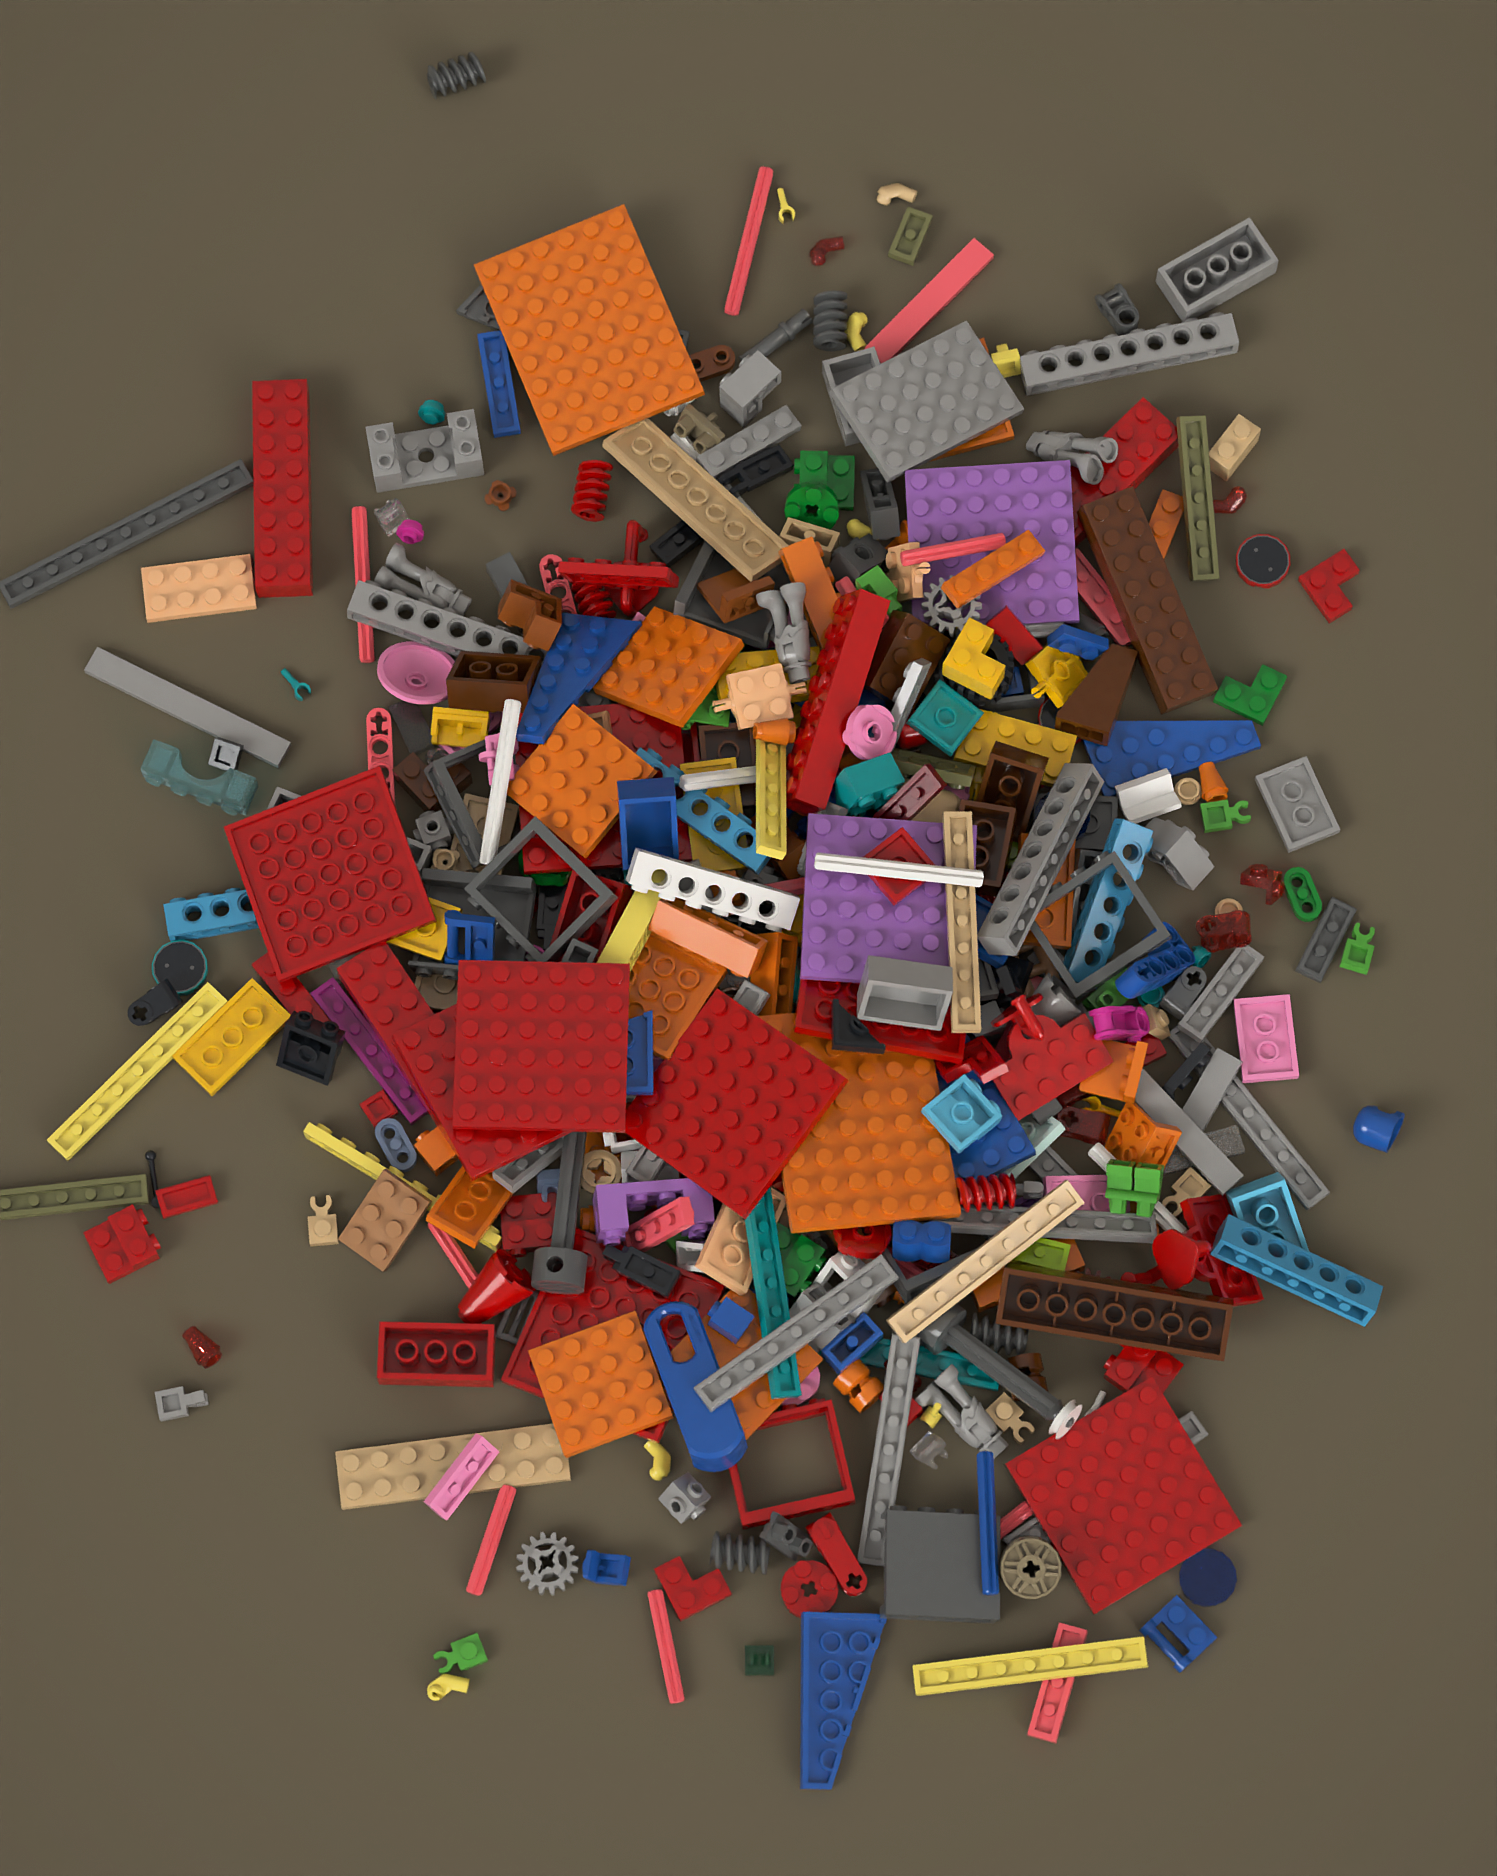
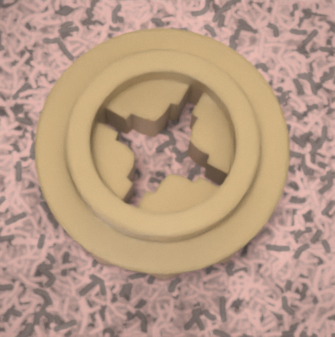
M593 1150L584 1155L581 1178L583 1189L593 1195L596 1185L617 1184L621 1181V1164L614 1154L606 1150ZM604 1162V1172L609 1176H601L600 1180L595 1183V1174L590 1170H598L599 1166Z

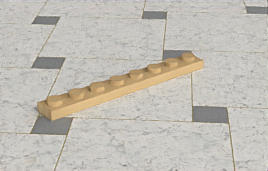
M944 811L942 814L944 866L974 870L972 811ZM945 883L949 967H952L953 994L950 1000L951 1033H980L981 1009L975 887Z
M1064 1180L891 1315L886 1321L902 1343L908 1342L1082 1206L1084 1201L1070 1182Z

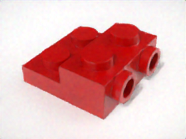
M555 1192L547 1194V1202H543L541 1193L516 1195L509 1199L500 1212L503 1250L515 1258L527 1256L529 1252H535L538 1248L551 1247L557 1199Z
M133 1204L108 1216L107 1221L83 1232L109 1284L160 1259L157 1250L161 1249V1246L154 1233L148 1235L144 1226L149 1223L142 1209L136 1211Z
M1120 1344L1123 1347L1118 1356L1112 1354L1103 1366L1107 1370L1104 1374V1379L1125 1393L1153 1376L1160 1390L1164 1393L1184 1364L1168 1352Z

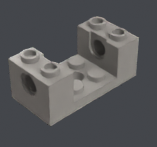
M474 409L447 413L448 426L399 434L394 433L393 422L366 426L377 493L485 475ZM425 451H429L434 455V458L427 463L419 460V455Z

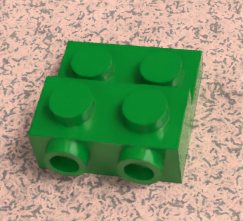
M800 451V458H795L794 474H800L799 484L804 482L817 485L819 483L825 484L836 494L839 511H854L855 456L828 455V451ZM809 504L806 505L807 510H817L818 508L817 505L813 507Z
M777 1222L787 1297L796 1301L803 1291L811 1287L812 1282L809 1279L815 1271L819 1273L826 1264L827 1258L824 1257L826 1249L802 1234L800 1236L797 1233H791L789 1228Z

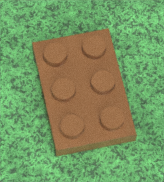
M384 1169L338 1240L381 1271H387L432 1201L394 1173Z

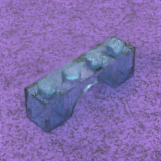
M153 739L140 768L146 782L154 786L166 785L171 787L170 790L181 796L190 794L195 796L198 802L211 806L212 803L219 805L223 811L231 815L240 813L246 816L258 788L255 777L231 768L220 777L211 780H201L192 777L182 767L180 750Z

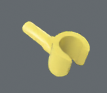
M779 188L777 189L781 207L779 221L784 223L782 214L785 212L790 213L792 221H794L795 211L792 207L788 206L784 189Z
M935 1403L933 1408L928 1406L919 1418L921 1421L926 1422L931 1429L942 1418V1415L939 1413L941 1404Z

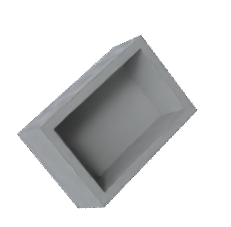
M875 347L822 361V375L845 446L860 443L861 441L830 395V391L832 388L879 365L880 362Z
M868 955L857 991V1019L941 1031L953 994L952 967Z

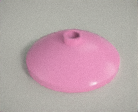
M414 641L401 642L390 646L381 654L377 665V675L384 688L395 697L412 704H435L448 699L446 678L455 661L446 652Z

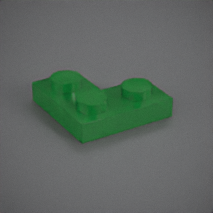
M1262 664L1251 687L1225 676L1214 697L1213 703L1263 726L1287 679V675Z

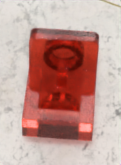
M1253 864L1241 873V885L1266 889L1267 905H1272L1281 898L1285 887L1284 882L1281 881L1282 871L1268 869L1263 864Z

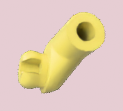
M863 312L851 314L847 321V329L844 331L855 352L864 350L867 346L860 335L862 327L868 322V318Z
M851 519L847 523V532L852 538L858 537L860 539L869 533L872 535L871 529L858 519Z
M648 1441L644 1448L654 1457L653 1468L650 1469L649 1473L654 1480L661 1481L670 1472L671 1456L660 1443Z
M447 1673L442 1674L428 1685L427 1695L431 1700L438 1701L451 1690L467 1693L470 1679Z

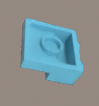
M965 1074L921 1110V1113L958 1154L975 1140L981 1139L998 1125L1002 1118L999 1106L993 1100H988L981 1093L980 1085L974 1079H969Z

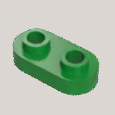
M1302 867L1289 869L1284 876L1283 887L1295 916L1303 922L1316 920L1321 913L1322 902L1310 873ZM1299 880L1302 885L1295 887L1292 885V881ZM1309 905L1312 911L1305 912L1302 906Z

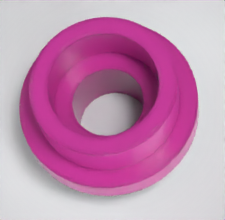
M404 520L397 528L396 534L404 543L415 544L422 541L424 537L422 525L415 520Z

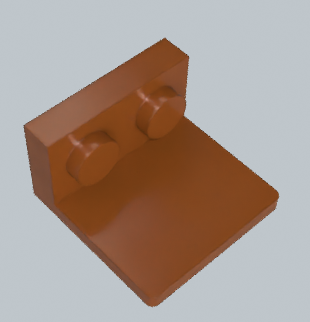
M735 568L699 582L697 589L725 624L764 609L758 605L756 595L764 591L774 590L775 582L770 576L750 582Z

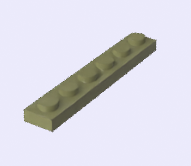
M1206 415L1179 416L1176 418L1190 581L1218 580L1220 578Z
M140 1174L0 1190V1220L126 1207L132 1204L134 1206L149 1204L147 1175Z

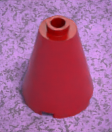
M498 1249L491 1255L458 1304V1315L464 1323L481 1324L530 1297L536 1290L531 1286L532 1277L525 1268L520 1270L515 1265L518 1260L507 1251Z

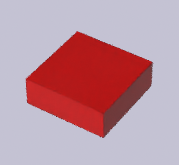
M383 1089L359 1104L374 1128H376L381 1120L393 1118L399 1114Z

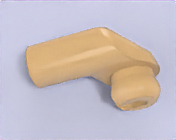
M899 183L882 186L878 190L877 202L882 205H888L891 202V198L898 197L913 203L917 190Z

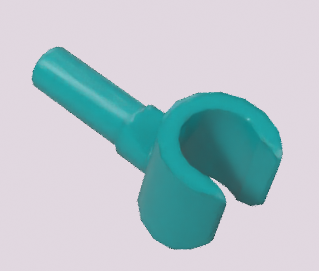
M286 668L281 671V674L294 688V696L298 701H303V698L297 692L301 688L306 689L311 695V688L307 683H299Z

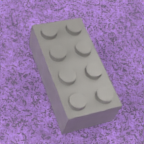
M1249 217L1158 268L1156 283L1183 322L1186 319L1201 316L1275 274L1279 260Z

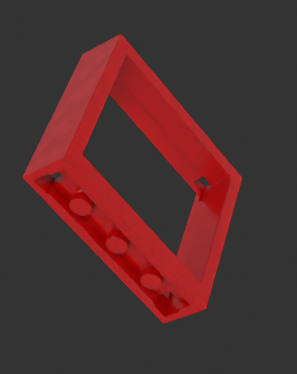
M815 1398L808 1401L809 1405L797 1407V1404L780 1407L781 1411L772 1413L757 1430L825 1415L843 1491L748 1512L736 1463L729 1468V1473L743 1530L770 1523V1516L773 1511L789 1520L855 1505V1496L832 1399L825 1401V1398L818 1400Z

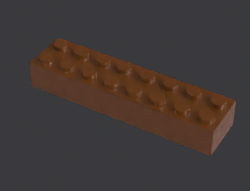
M1133 486L1082 505L1077 512L1078 518L1133 649L1138 651V661L1161 715L1213 695L1218 690V687Z
M1009 1262L1004 1267L995 1324L1224 1361L1234 1299Z

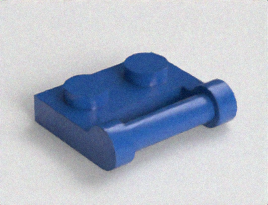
M457 910L446 911L447 952L444 954V963L458 965L459 960L495 961V917L461 914ZM458 927L465 928V955L458 952Z
M1177 1595L1139 1630L1145 1637L1148 1635L1175 1664L1174 1668L1179 1673L1217 1639V1636ZM1160 1623L1189 1651L1185 1656L1156 1628Z

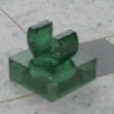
M774 1645L745 1646V1676H774Z

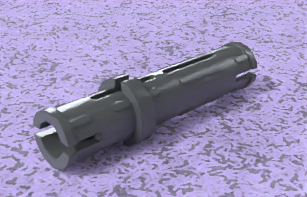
M801 309L800 312L788 321L779 323L776 330L743 355H740V362L747 355L750 354L752 356L757 350L767 357L785 342L793 341L797 333L813 323L812 318H808L810 316L805 309Z

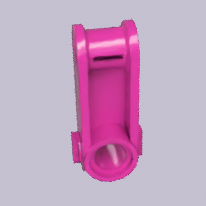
M1133 1005L1106 1006L1089 1011V1016L1093 1017L1095 1025V1040L1137 1042L1141 1041V1038L1150 1030L1148 1015L1142 1007H1133Z

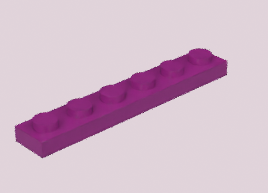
M332 977L311 992V996L332 1022L337 1023L339 1029L346 1031L345 1041L412 1126L427 1115L426 1108L371 1025L337 981Z

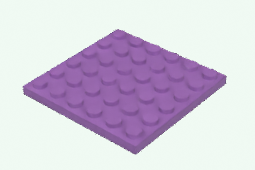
M1070 460L912 469L905 471L908 543L919 542L921 548L997 533H1003L1006 543H1008L1025 531L1030 530L1045 549L1043 556L980 595V598L975 602H981L982 609L976 610L980 614V619L976 621L986 625L988 620L1007 605L1023 624L1049 622L1079 623ZM995 550L927 562L930 564V567L926 569L931 570L929 573L923 574V594L924 592H932L930 589L931 583L936 586L940 585V577L947 581L950 575H957ZM941 593L936 597L933 606L940 602L942 598ZM924 595L923 598L911 600L912 615L929 625L932 619L924 620L923 616L925 612L929 611L922 609V603L928 602ZM952 602L947 603L951 610L956 609ZM968 606L969 608L963 611V619L969 613L970 606ZM945 618L941 619L945 622L952 623L951 620ZM936 626L934 629L939 631V627Z
M808 813L800 979L860 983L868 955L949 967L945 883L926 881L894 906L868 875L819 870L814 866L816 853L863 857L901 827L908 832L935 865L944 866L943 823ZM972 825V826H973L974 870H975V868H976L977 825Z

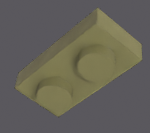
M907 207L888 252V257L914 266L933 220V215Z

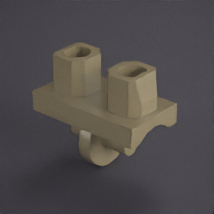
M690 403L684 408L674 427V432L680 438H685L690 434L696 439L693 447L699 454L721 443L726 436L721 431L722 428L715 423L719 417L715 412L707 416L702 411L699 412Z

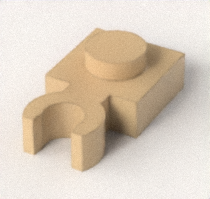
M1189 1167L1171 1186V1190L1175 1195L1166 1197L1162 1205L1166 1207L1170 1203L1175 1204L1177 1210L1173 1215L1178 1218L1182 1213L1180 1202L1188 1198L1203 1197L1211 1188V1185Z
M326 1195V1204L323 1207L316 1205L315 1196L311 1197L310 1205L316 1216H308L310 1247L339 1244L337 1215H328V1212L332 1209L330 1195Z
M1005 1392L985 1410L1003 1434L1009 1428L1013 1431V1438L1018 1444L1022 1445L1024 1443V1439L1019 1435L1021 1429H1027L1031 1434L1035 1432L1031 1423L1020 1420L1024 1415V1411Z

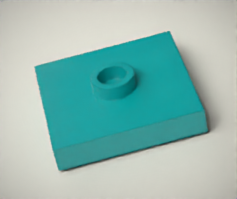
M939 679L906 724L951 757L984 712Z

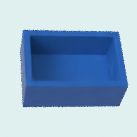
M674 777L617 781L623 870H629L635 848L679 860Z

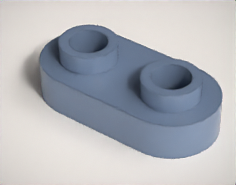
M393 1118L381 1120L375 1128V1136L389 1164L401 1172L410 1171L416 1165L417 1155L400 1122ZM389 1130L395 1132V1136L391 1139L385 1137V1133ZM400 1155H407L408 1160L400 1163L398 1157Z

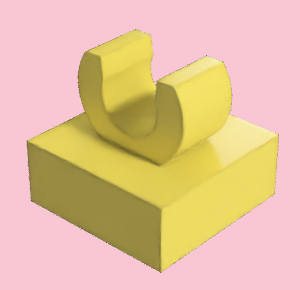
M1007 344L996 345L997 353H992L991 359L1003 377L1021 374L1018 349L1008 350Z

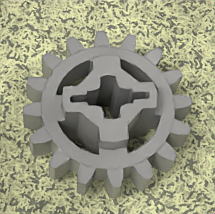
M940 577V585L936 586L931 583L930 589L932 592H924L923 594L928 602L922 603V609L929 610L923 616L924 620L932 619L929 624L930 627L935 628L938 626L939 632L942 634L945 630H949L950 637H953L955 630H959L961 633L969 617L975 620L980 619V614L976 610L982 609V603L975 602L980 598L979 595L962 607L951 610L947 605L951 600L941 589L945 580ZM941 593L942 598L940 602L933 606L936 597ZM968 606H970L969 613L963 619V611L969 608ZM945 618L951 620L952 623L945 622L941 619Z
M541 1532L540 1540H536L531 1536L530 1546L521 1545L525 1554L517 1555V1560L523 1562V1564L516 1567L517 1572L525 1573L520 1578L521 1582L530 1581L528 1590L532 1591L535 1587H538L539 1595L541 1596L544 1594L545 1589H549L551 1596L555 1595V1588L557 1587L563 1592L566 1591L564 1583L567 1581L573 1584L574 1579L570 1574L578 1573L579 1571L576 1566H573V1563L579 1561L578 1556H571V1553L575 1550L574 1545L566 1547L567 1538L564 1536L558 1541L555 1532L552 1533L550 1538H546L545 1533ZM546 1545L552 1546L549 1550L540 1551L537 1549ZM562 1553L567 1558L566 1569L559 1563ZM529 1558L536 1563L533 1575H531L528 1568ZM550 1558H553L554 1567H547L544 1570L541 1561L543 1559L548 1561ZM546 1578H557V1580L553 1582H543Z

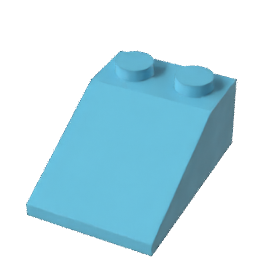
M1279 1172L1235 1187L1226 1192L1234 1217L1309 1251L1286 1181Z

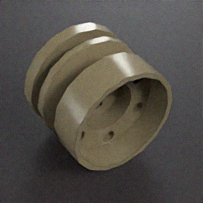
M1023 1535L1013 1539L1004 1547L1000 1556V1574L1005 1586L1013 1594L1024 1599H1038L1048 1595L1057 1586L1061 1577V1561L1056 1550L1047 1540L1036 1535ZM1032 1560L1034 1565H1039V1568L1034 1570V1575L1032 1576L1027 1571H1023V1567L1027 1566V1561Z

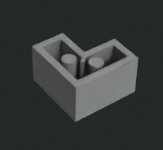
M759 350L752 356L750 354L747 355L733 374L728 373L721 380L719 386L720 407L744 428L762 411V400L781 383V371Z
M1153 817L1145 826V828L1153 830L1151 836L1153 844L1150 851L1145 853V858L1162 865L1176 884L1193 891L1215 867L1208 858V851L1197 844L1194 840L1196 835L1188 827L1183 826L1181 828L1169 819L1164 821L1157 817Z

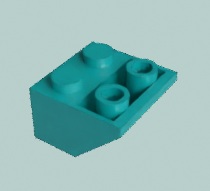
M891 752L844 768L834 781L836 805L848 809L846 816L860 815L862 817L870 810L878 812L905 783V779Z

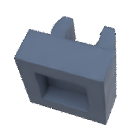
M560 1169L542 1170L537 1174V1194L541 1193L543 1202H547L548 1193L555 1192L557 1194Z

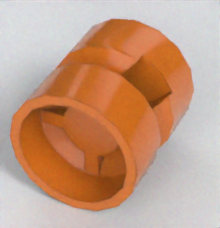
M861 1359L849 1365L833 1382V1385L843 1396H850L849 1402L859 1413H863L878 1400L884 1389V1384L877 1377L870 1376L871 1370Z

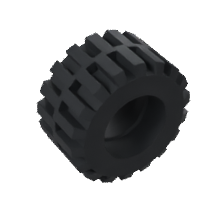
M997 634L994 636L993 642L985 654L1006 665L1004 678L992 698L995 702L1001 699L1002 693L1004 695L1007 693L1012 682L1014 670L1012 651L1008 652L1009 645L1006 641L1002 644L1000 643L1001 637ZM956 638L954 641H952V647H953L955 641L957 640V638ZM948 647L946 651V657L949 654L952 647ZM943 676L948 686L968 701H973L976 707H979V702H984L985 706L991 705L990 699Z

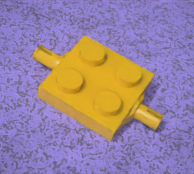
M1047 643L1042 650L1025 664L1038 681V684L1031 689V694L1037 692L1033 697L1040 698L1046 692L1057 708L1062 707L1088 674L1080 660L1082 657L1061 652L1058 649L1049 647Z

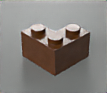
M412 752L392 769L394 779L425 812L431 810L435 812L440 811L442 807L423 771L427 766ZM462 763L447 769L459 794L473 783L471 772Z

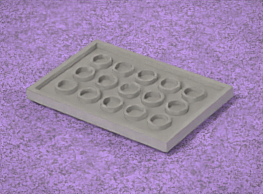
M967 320L832 388L830 391V395L887 483L905 474L906 470L915 469L1022 414L1024 411V407L995 363H993L990 355Z

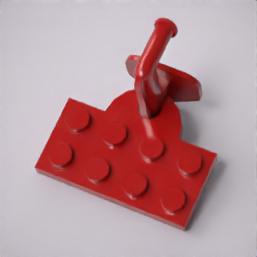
M630 520L627 524L624 561L611 564V560L595 559V563H584V559L574 557L568 558V562L559 561L558 573L571 583H589L604 586L605 591H609V597L627 617L635 616L637 612H640L656 598L660 587L678 588L679 577L672 569L666 567L665 563L637 562L639 543L647 539L648 532L636 520Z
M1040 993L1026 998L1025 994L1018 996L1011 1002L1012 1006L1008 1007L991 1022L993 1027L1001 1026L1010 1020L1013 1022L1007 1038V1048L1011 1058L1005 1061L1009 1071L992 1080V1082L1018 1121L1114 1062L1103 1042L1095 1040L1094 1035L1096 1031L1085 1013H1081L1062 1026H1059L1053 1019L1044 1015L1034 1014L1031 1007L1044 998ZM1022 1034L1026 1035L1029 1039L1024 1038Z
M1218 1194L1188 1198L1180 1202L1189 1229L1183 1233L1175 1229H1168L1156 1236L1152 1244V1250L1157 1266L1147 1272L1135 1274L1125 1272L1121 1276L1123 1281L1147 1285L1154 1284L1163 1279L1165 1285L1173 1290L1184 1287L1191 1283L1193 1278H1196L1202 1282H1209L1214 1296L1234 1299L1233 1307L1258 1303L1264 1299L1255 1275L1210 1255L1219 1227L1228 1214L1233 1216L1225 1194L1223 1196Z

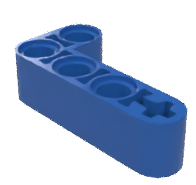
M1162 922L1172 936V939L1150 952L1148 957L1136 961L1116 979V988L1124 997L1133 999L1176 980L1187 968L1195 963V956L1192 950L1169 923ZM1154 928V929H1153L1148 935H1146L1142 940H1144L1145 938H1147L1148 936H1150L1151 934H1153L1154 932H1156L1157 929Z

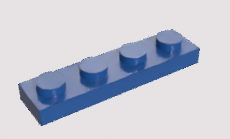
M499 330L477 334L494 438L521 434L507 346L502 332Z

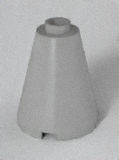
M1050 973L1044 976L1033 995L1040 993L1044 997L1040 1002L1031 1007L1034 1014L1044 1015L1053 1019L1059 1026L1064 1025L1081 1013L1087 1015V1010L1082 1002L1076 1005L1075 996L1071 990L1056 976L1053 975L1051 977ZM1022 1034L1024 1038L1029 1039L1026 1035Z

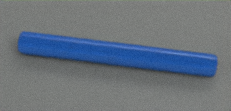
M982 1451L977 1453L982 1593L984 1595H996L999 1593L994 1457L992 1452Z

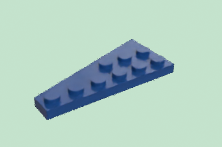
M801 1613L800 1789H832L842 1758L843 1748L847 1737H849L852 1728L851 1724L871 1670L870 1666L875 1651L879 1646L884 1624L887 1619L880 1618V1614Z

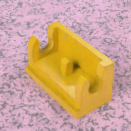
M433 707L431 743L433 745L466 748L484 740L485 736L489 735V712Z

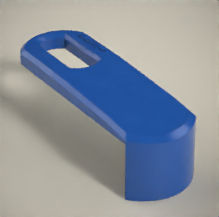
M679 1301L662 1304L649 1314L643 1330L690 1453L693 1466L707 1472H719L731 1468L743 1457L748 1445L732 1399H729L713 1412H710L694 1390L696 1385L720 1369L698 1309L688 1303ZM678 1314L683 1319L695 1351L694 1356L686 1362H675L672 1358L660 1326L661 1320L667 1315Z

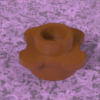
M496 480L492 483L489 493L485 495V502L488 505L493 504L497 506L500 511H506L509 509L511 499L517 495L516 489L509 487L500 480ZM503 494V497L499 498L498 495Z

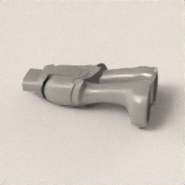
M1044 430L1043 432L1035 431L1026 443V449L1032 451L1035 456L1040 457L1044 461L1070 460L1071 466L1079 468L1081 478L1086 483L1093 485L1098 484L1102 480L1104 474L1102 462L1112 463L1118 455V444L1116 440L1110 437L1085 438L1079 433ZM1079 450L1085 451V452H1088V453L1082 454V453L1079 452Z
M399 543L393 545L386 559V567L382 566L374 579V582L380 584L383 589L400 590L415 600L418 598L426 599L437 608L443 609L448 607L454 609L461 616L465 615L472 602V598L462 594V589H457L452 582L440 576L434 570L429 569L427 566L426 570L407 560L405 548ZM393 571L419 581L421 588L398 577Z
M802 582L783 585L780 587V591L770 590L756 595L758 605L769 609L772 614L775 626V649L779 662L784 667V673H788L790 684L809 680L808 668L812 666L809 661L808 621L804 620L803 612L806 586ZM786 603L789 607L792 625H788Z
M953 1364L948 1366L934 1382H931L914 1399L921 1407L934 1406L935 1403H940L941 1408L939 1412L951 1423L959 1437L970 1446L979 1448V1452L990 1451L995 1459L1009 1445L1000 1436L1003 1432L998 1430L994 1420L984 1410L981 1402H978L975 1396L972 1399L958 1381V1370ZM937 1385L946 1390L963 1408L961 1413L943 1395Z

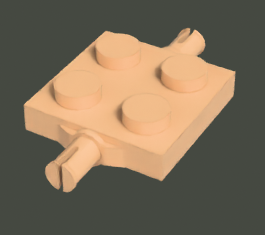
M909 542L888 548L886 566L889 571L885 574L898 589L897 601L899 603L923 598V574L930 572L931 569H926L930 567V564L922 562L920 564L903 566L900 559L901 552L920 548L919 542Z
M779 663L726 675L729 688L728 698L713 701L712 704L713 706L723 704V706L713 708L715 713L731 709L736 718L738 730L752 728L755 722L760 723L783 718H794L790 703L791 696L806 693L807 689L806 687L795 689L806 686L804 681L788 685L784 677L782 664Z

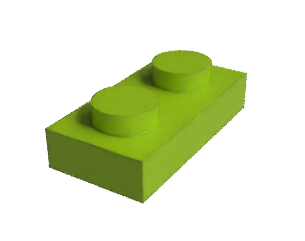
M1039 1238L1011 1260V1262L1065 1271L1071 1245Z

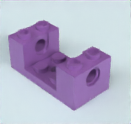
M688 1178L596 1185L592 1198L596 1243H603L604 1246H607V1244L617 1246L621 1244L620 1241H625L626 1232L629 1229L627 1207L629 1211H640L646 1209V1206L657 1205V1208L660 1209L679 1197H690L695 1225L682 1231L681 1237L688 1236L690 1240L703 1239L706 1235H709L715 1221L712 1195Z

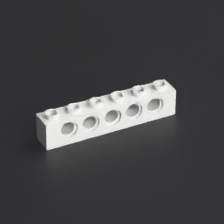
M635 848L626 881L632 884L631 889L647 894L648 889L659 892L658 897L669 901H674L675 897L686 900L685 905L701 909L702 905L713 908L712 913L728 917L729 913L739 915L738 920L752 925H755L756 921L766 923L765 928L780 933L782 928L791 930L800 897L794 893L640 848ZM657 869L665 870L664 880L659 883L652 882V873ZM684 877H690L692 879V886L688 890H680L678 887L679 881ZM710 885H717L719 887V893L714 898H707L705 895V891ZM737 893H745L746 900L741 906H734L732 904V899ZM766 900L771 901V911L767 914H761L759 912L760 904Z

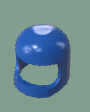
M1365 1106L1356 1116L1353 1125L1354 1137L1363 1145L1387 1153L1401 1129L1405 1114L1399 1111L1389 1114L1380 1111L1377 1106Z

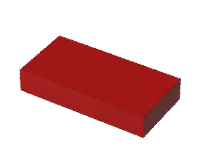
M1007 605L986 622V626L994 629V635L997 634L1001 637V643L1006 641L1009 645L1008 651H1012L1014 658L1021 666L1043 649L1041 643Z
M210 1175L155 1190L163 1219L218 1204Z

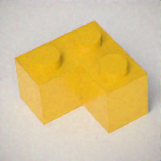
M969 617L943 662L942 675L991 700L1004 678L1006 665L985 655L993 642L994 629Z

